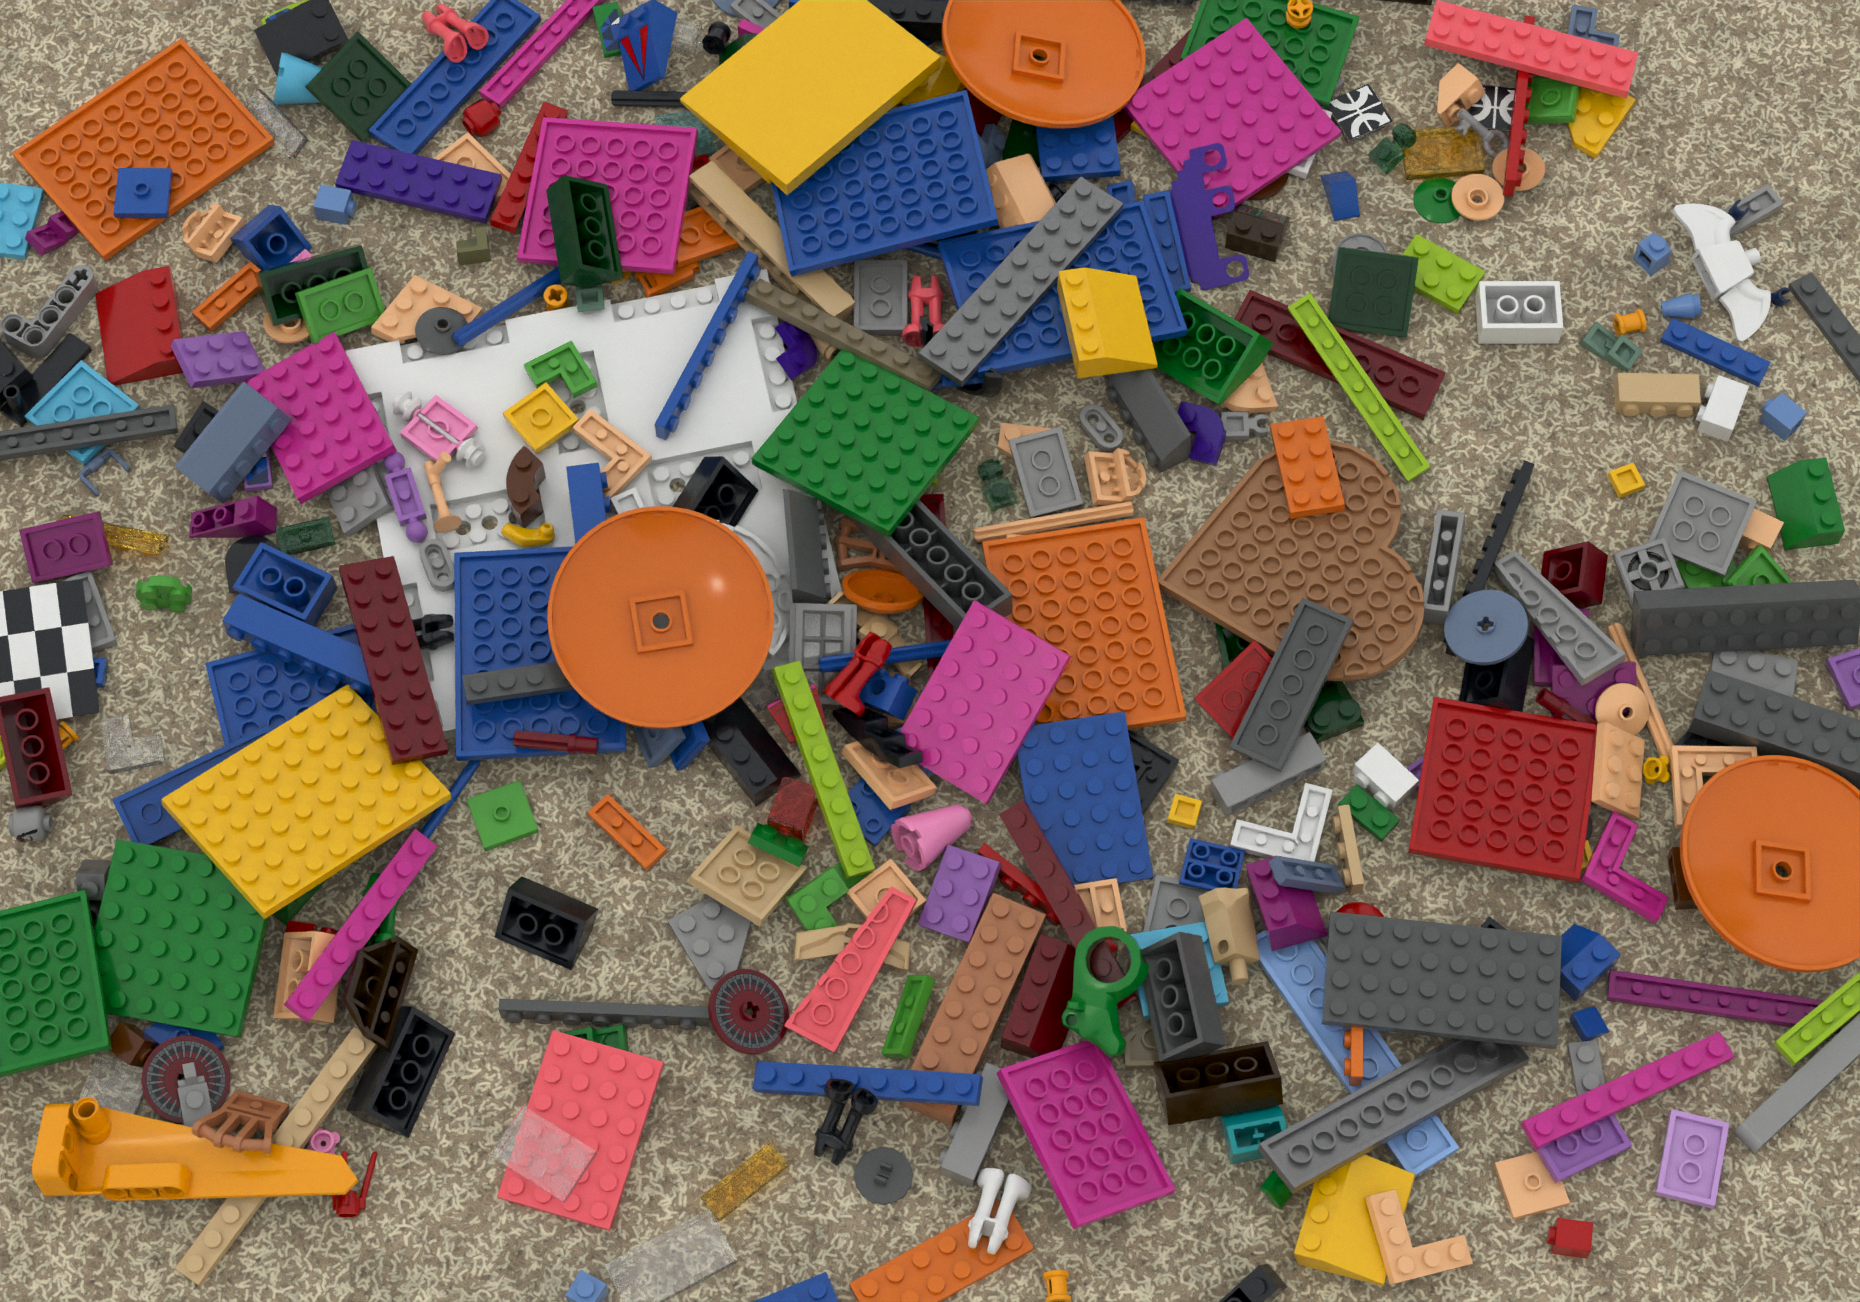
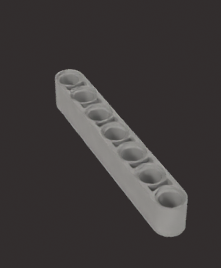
M1860 1013L1734 1131V1134L1753 1153L1756 1154L1762 1145L1765 1146L1780 1132L1782 1127H1785L1800 1113L1802 1108L1811 1103L1820 1094L1822 1089H1826L1840 1075L1842 1070L1845 1071L1860 1057Z

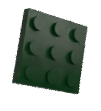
M357 31L313 77L305 88L350 132L363 142L370 135L368 130L405 92L411 83Z
M1338 247L1328 315L1329 321L1342 329L1407 337L1419 257Z

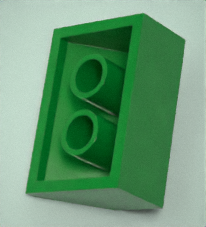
M1826 457L1800 460L1767 476L1776 517L1784 522L1780 530L1784 550L1839 543L1845 528Z

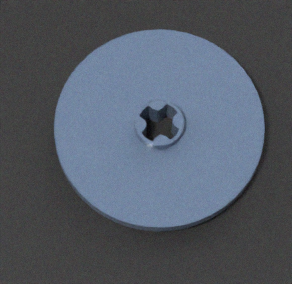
M1481 590L1464 596L1450 609L1444 624L1446 642L1451 651L1460 659L1476 665L1496 664L1513 656L1524 644L1529 629L1527 614L1522 604L1513 596L1497 590ZM1485 624H1490L1487 631L1482 630Z

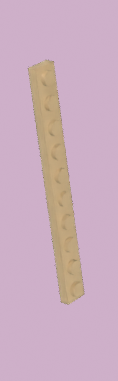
M353 1027L273 1135L272 1143L303 1149L378 1048V1045L365 1038L360 1030ZM267 1197L227 1198L175 1269L201 1287Z

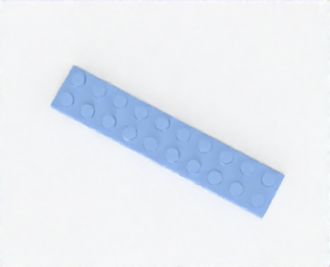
M1265 930L1256 935L1260 959L1257 962L1349 1094L1402 1066L1377 1030L1363 1029V1079L1361 1086H1349V1076H1344V1058H1349V1048H1344V1031H1349V1027L1322 1025L1326 968L1325 955L1314 940L1272 951ZM1437 1115L1384 1144L1400 1168L1415 1174V1177L1454 1154L1459 1149V1146Z

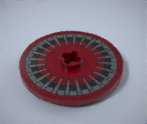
M751 969L734 970L718 980L709 997L708 1012L712 1027L718 1037L731 1049L748 1055L762 1054L778 1045L787 1030L784 1025L789 1019L787 1002L778 985L765 974ZM744 1009H752L753 1014H746Z
M179 1036L163 1042L152 1051L143 1067L141 1085L148 1105L160 1117L174 1123L184 1124L177 1090L179 1088L177 1078L178 1076H184L182 1064L194 1062L196 1076L204 1075L208 1086L212 1112L221 1107L229 1092L231 1078L226 1058L215 1045L199 1037Z

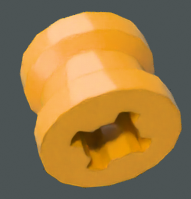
M1289 0L1286 11L1287 23L1297 29L1305 28L1309 25L1313 12L1312 2L1310 0Z

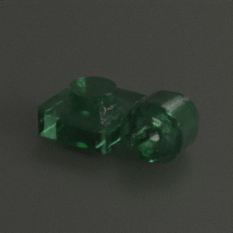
M1400 123L1396 125L1392 130L1393 141L1391 142L1385 137L1368 154L1369 158L1386 174L1405 157L1401 149L1410 148L1417 141L1416 132L1408 124Z
M993 459L982 461V465L977 466L981 481L987 480L988 482L982 485V491L990 511H996L1017 504V499L1008 477L999 479V476L1003 475L1000 461H994Z

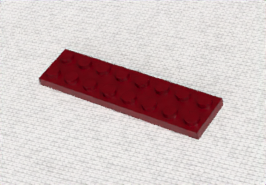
M1249 290L1234 319L1273 342L1267 354L1339 384L1288 311V305ZM1333 325L1386 403L1391 407L1424 420L1446 372Z
M394 556L339 565L341 581L391 764L395 765L447 755V743Z

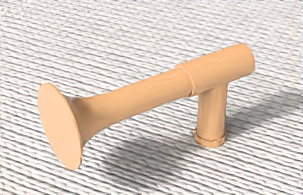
M442 452L436 462L429 460L424 463L426 476L439 514V518L433 527L435 531L440 533L453 531L461 524V518L452 515L448 509L439 476L445 466L451 461V456L447 452Z

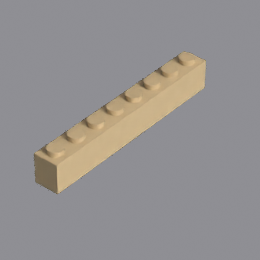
M710 161L689 175L688 195L746 252L750 251L757 254L759 265L763 269H767V273L784 290L842 321L851 316L855 305L851 294L844 291L835 282L834 278L823 269L791 277L780 225L775 220H772L763 211L762 207L745 193L741 186L736 185L728 177L724 169Z

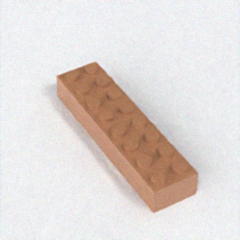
M996 893L992 894L910 1070L977 1073L1036 947L1040 934H1042L1045 927L1046 914ZM899 1101L900 1105L953 1127L962 1105Z

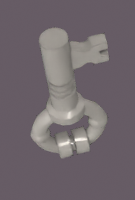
M1464 108L1457 113L1461 121L1455 130L1457 132L1461 131V136L1466 134L1468 127L1474 130L1482 138L1481 141L1489 157L1495 159L1501 151L1508 149L1509 140L1504 132L1488 130ZM1494 136H1497L1503 142L1498 153L1490 147V142Z

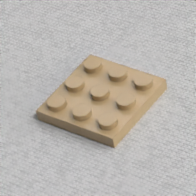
M736 825L691 874L689 884L760 927L806 875L807 867L803 864L797 867L748 844L751 833Z

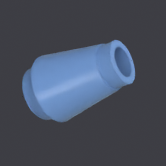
M1691 292L1662 301L1663 317L1695 319V316L1701 315L1699 294L1692 295Z

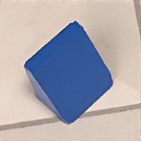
M1596 1006L1576 1011L1570 1016V1021L1582 1042L1591 1041L1609 1033Z

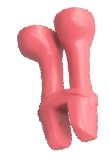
M438 3L435 5L439 15L437 17L430 11L422 13L421 17L427 27L426 30L430 34L437 35L444 40V53L452 62H461L466 57V42L476 50L482 49L488 42V31L482 25L460 18L455 10L447 7L445 4ZM454 27V28L457 29L460 33H458V32H456V31H453L451 28Z
M914 275L912 278L911 287L907 293L911 303V324L906 325L902 332V340L909 346L923 347L919 334V317H924V306H929V322L933 324V337L945 325L942 322L941 312L944 292L941 289L940 280L937 275L931 276L930 288H922L919 275Z

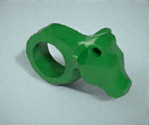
M1116 926L1098 927L1088 932L1079 942L1074 959L1072 999L1068 1000L1067 1008L1061 1017L1064 1027L1075 1031L1081 1037L1096 1045L1109 1058L1122 1056L1127 1045L1120 1031L1118 1002L1131 995L1142 985L1147 977L1150 965L1144 963L1143 951L1137 940L1126 933L1124 928ZM1105 940H1120L1127 945L1131 952L1132 962L1130 969L1124 978L1117 982H1101L1094 977L1090 969L1091 953L1099 943Z

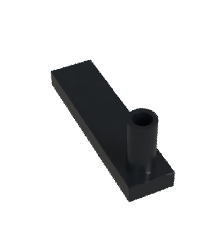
M69 333L33 372L34 377L19 389L16 385H8L4 388L3 395L7 402L0 409L1 414L20 427H23L27 423L25 415L71 369L87 357L92 351L91 347Z

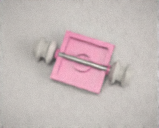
M411 392L400 393L393 401V413L395 415L403 413L402 420L405 422L411 420L400 432L401 438L435 462L442 452H447L451 458L457 452L456 459L458 461L465 459L467 468L476 467L481 464L485 458V447L483 445L475 447V439L470 438L478 430L476 423L437 395L422 410H420L421 399L411 400Z

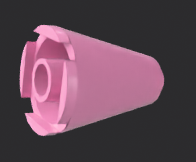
M955 804L901 817L894 822L896 823L891 826L892 839L897 851L899 852L903 849L909 857L904 862L911 869L919 872L926 869L944 853L947 845L954 844L971 828L972 816L966 807Z

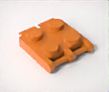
M698 262L680 268L675 267L674 274L634 271V277L643 285L647 298L663 294L693 280L694 273L700 271V266Z

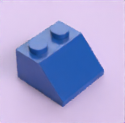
M268 205L230 238L244 257L260 270L287 264L304 249L308 251L312 248L282 207Z
M1573 924L1561 935L1560 987L1573 1000L1577 1001L1616 965L1621 954L1601 934Z

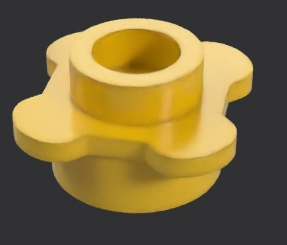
M1662 755L1660 758L1649 757L1643 764V774L1648 784L1653 785L1658 781L1666 783L1670 780L1671 775L1668 769L1670 759L1668 756Z

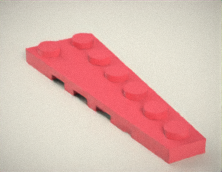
M891 886L784 1026L821 1047L836 1053L917 903V899Z

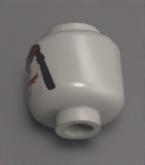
M40 805L17 808L14 813L9 815V833L18 842H41L45 840L47 832L53 829L52 815H47L45 808Z

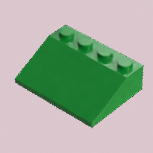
M1179 288L1176 298L1187 327V335L1152 342L1158 364L1157 368L1218 405H1221L1261 365L1273 342Z

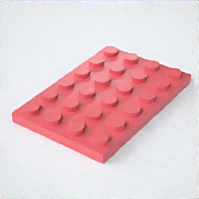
M553 1030L497 1195L498 1199L610 1231L662 1074L664 1062Z

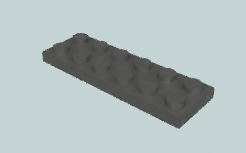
M1302 597L1229 746L1230 750L1282 772L1354 624L1353 619Z

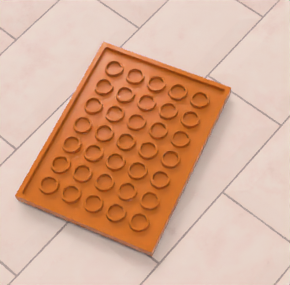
M181 38L12 152L14 159L35 183L43 189L44 193L57 208L65 214L72 225H75L79 233L101 258L107 261L275 145V141L257 119ZM171 168L173 176L168 218H115L114 205L118 169Z
M1144 517L982 542L986 568L1012 593V613L1005 618L1072 656L1033 725L1124 711L1128 730L1186 721V711Z

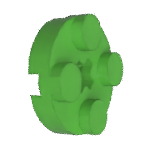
M150 576L148 582L142 583V579L137 582L135 596L141 602L140 607L145 610L168 608L172 612L180 613L184 612L186 605L191 603L192 586L188 583L187 588L180 585L181 579L175 577Z

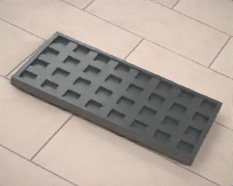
M1330 911L1322 1025L1556 1049L1558 1044L1562 936Z

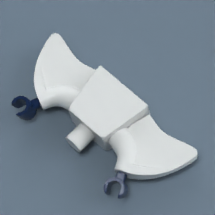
M1737 200L1731 206L1728 213L1704 204L1676 205L1673 208V214L1687 229L1692 238L1694 251L1696 252L1691 259L1707 292L1713 301L1719 299L1728 311L1736 341L1744 342L1763 324L1769 312L1771 301L1775 306H1783L1791 301L1782 297V295L1789 293L1790 289L1783 287L1771 293L1770 290L1759 289L1749 279L1754 274L1752 265L1761 261L1760 253L1756 248L1744 251L1738 240L1731 241L1730 230L1735 225V220H1741L1749 211V207L1745 211L1738 209L1737 205L1741 200Z

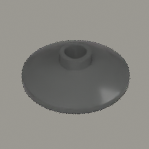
M436 307L427 310L419 317L415 327V334L419 344L428 352L437 355H449L464 347V345L459 346L455 343L453 333L468 323L458 311L447 307ZM439 325H445V326H447V327H446V328H440V327H438V326H439Z

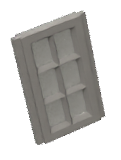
M790 603L789 663L800 660L808 684H815L821 704L841 705L822 691L842 670L822 673L820 672L818 661L821 657L854 653L853 650L856 648L857 605Z

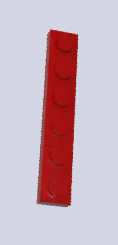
M543 102L491 217L490 226L513 234L516 233L526 210L543 117L566 119L568 110Z
M984 843L977 851V855L1002 864L998 877L1001 878V884L1011 892L1016 890L1023 896V901L1033 909L1038 907L1046 914V919L1052 925L1062 926L1041 887ZM1106 940L1112 953L1116 957L1118 946L1115 945L1112 941Z

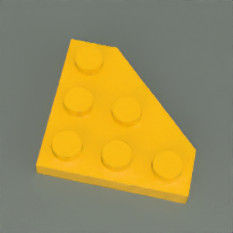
M1580 87L1575 122L1566 123L1571 134L1573 147L1596 159L1629 113L1636 99L1627 95V98Z

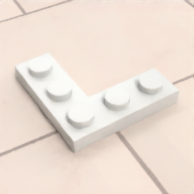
M1305 783L1292 833L1237 819L1230 847L1267 859L1274 856H1282L1314 862L1333 790Z

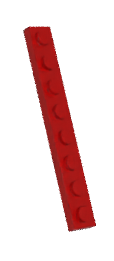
M1525 15L1523 22L1534 25L1535 17ZM1520 70L1516 71L1502 194L1513 197L1515 186L1520 187L1523 171H1518V166H1523L1525 150H1520L1521 145L1526 143L1527 129H1523V124L1527 125L1530 109H1526L1525 104H1530L1532 88H1527L1528 83L1532 84L1534 75Z

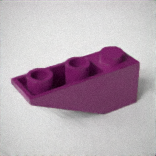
M257 495L191 512L189 537L243 538L252 535L265 536L276 532L277 508Z

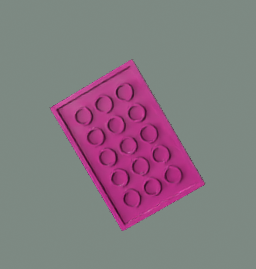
M335 331L323 337L317 344L313 343L245 381V383L292 418L271 447L296 498L301 504L397 451Z
M974 600L900 731L905 734V745L922 751L923 762L919 763L920 765L983 803L989 804L1072 656Z
M1086 1040L1001 1068L997 1072V1076L1073 1229L1167 1197L1176 1191L1110 1059L1093 1043Z

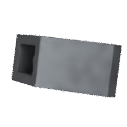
M84 859L76 872L77 891L86 890L93 926H96L111 860Z

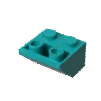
M1279 1105L1219 1116L1230 1164L1264 1158L1258 1150L1259 1143L1287 1129L1285 1117Z

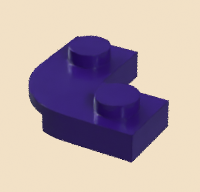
M786 321L775 327V330L789 348V350L782 353L776 359L788 377L793 380L815 365L817 361L816 346L807 332Z
M1181 401L1177 413L1188 431L1196 434L1189 458L1197 462L1217 466L1226 438V430L1220 416L1208 407Z

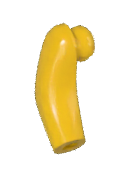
M506 523L501 530V534L520 547H535L549 544L555 538L554 526L550 523H542L539 528L534 529Z

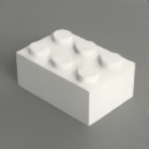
M1479 281L1475 296L1478 344L1559 343L1563 331L1560 281Z

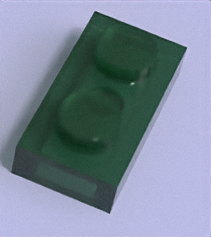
M329 517L275 529L279 549L288 555L336 545Z

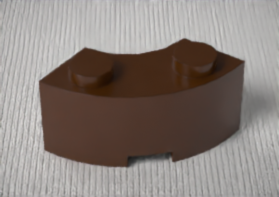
M525 445L511 461L506 478L507 494L515 520L523 528H526L544 513L538 489L546 478L543 463Z

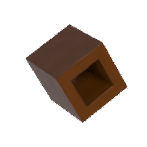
M119 1022L110 1036L112 1047L110 1051L128 1065L142 1068L149 1055L159 1044L136 1025Z

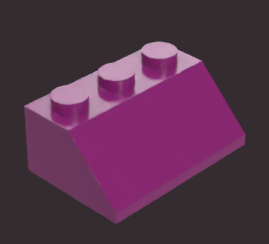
M1273 857L1246 864L1248 883L1272 951L1327 936V931L1312 890L1280 886L1275 880L1274 873L1268 863Z

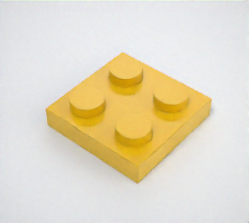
M547 382L503 412L505 420L536 455L573 429L572 427L579 421Z

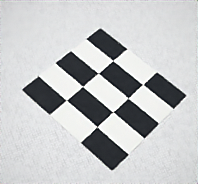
M82 579L0 591V697L50 687L56 719L99 713Z

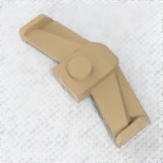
M840 591L827 604L853 603ZM857 606V628L860 629L856 634L857 638L862 640L869 632H873L879 635L881 639L887 640L892 645V648L908 646L897 632L898 625L887 615L871 613ZM919 660L894 663L900 673L909 680L923 667V663L919 662Z
M847 923L841 926L796 932L793 962L838 956L862 924ZM897 938L884 964L908 973L911 943Z

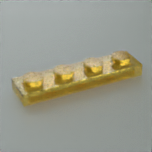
M64 514L57 521L72 518L75 516ZM103 522L108 544L115 545L117 549L140 550L145 555H156L167 547L169 535Z

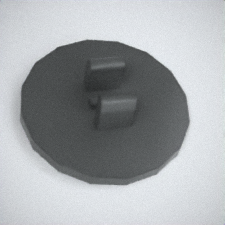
M881 1147L872 1149L861 1157L856 1165L854 1178L856 1188L864 1198L872 1203L885 1205L894 1203L906 1195L911 1187L913 1173L911 1164L902 1153L895 1149Z

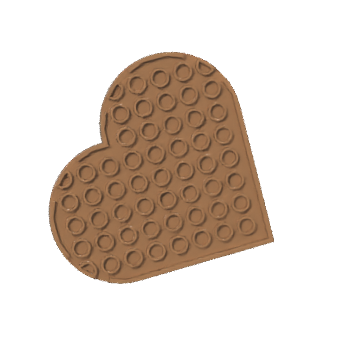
M1331 441L1330 445L1345 503V511L1290 519L1275 450H1273L1250 468L1159 576V589L1249 643L1255 640L1271 656H1274L1303 597L1354 620V624L1326 680L1354 681L1380 674L1396 665L1408 654L1420 635L1424 619V595L1421 584L1412 573L1410 565L1400 555L1390 549L1397 536L1401 519V501L1397 486H1394L1389 477V472L1374 457L1349 444Z

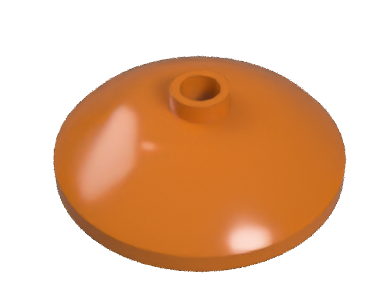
M858 570L846 575L842 581V592L848 600L858 607L875 614L893 615L915 608L924 599V595L901 572L892 570Z

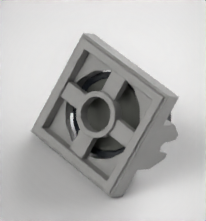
M1666 537L1612 555L1631 607L1633 606L1634 591L1685 588ZM1651 553H1654V554L1659 555V556L1662 557L1665 561H1663L1661 558H1659V557L1656 556V555H1652Z

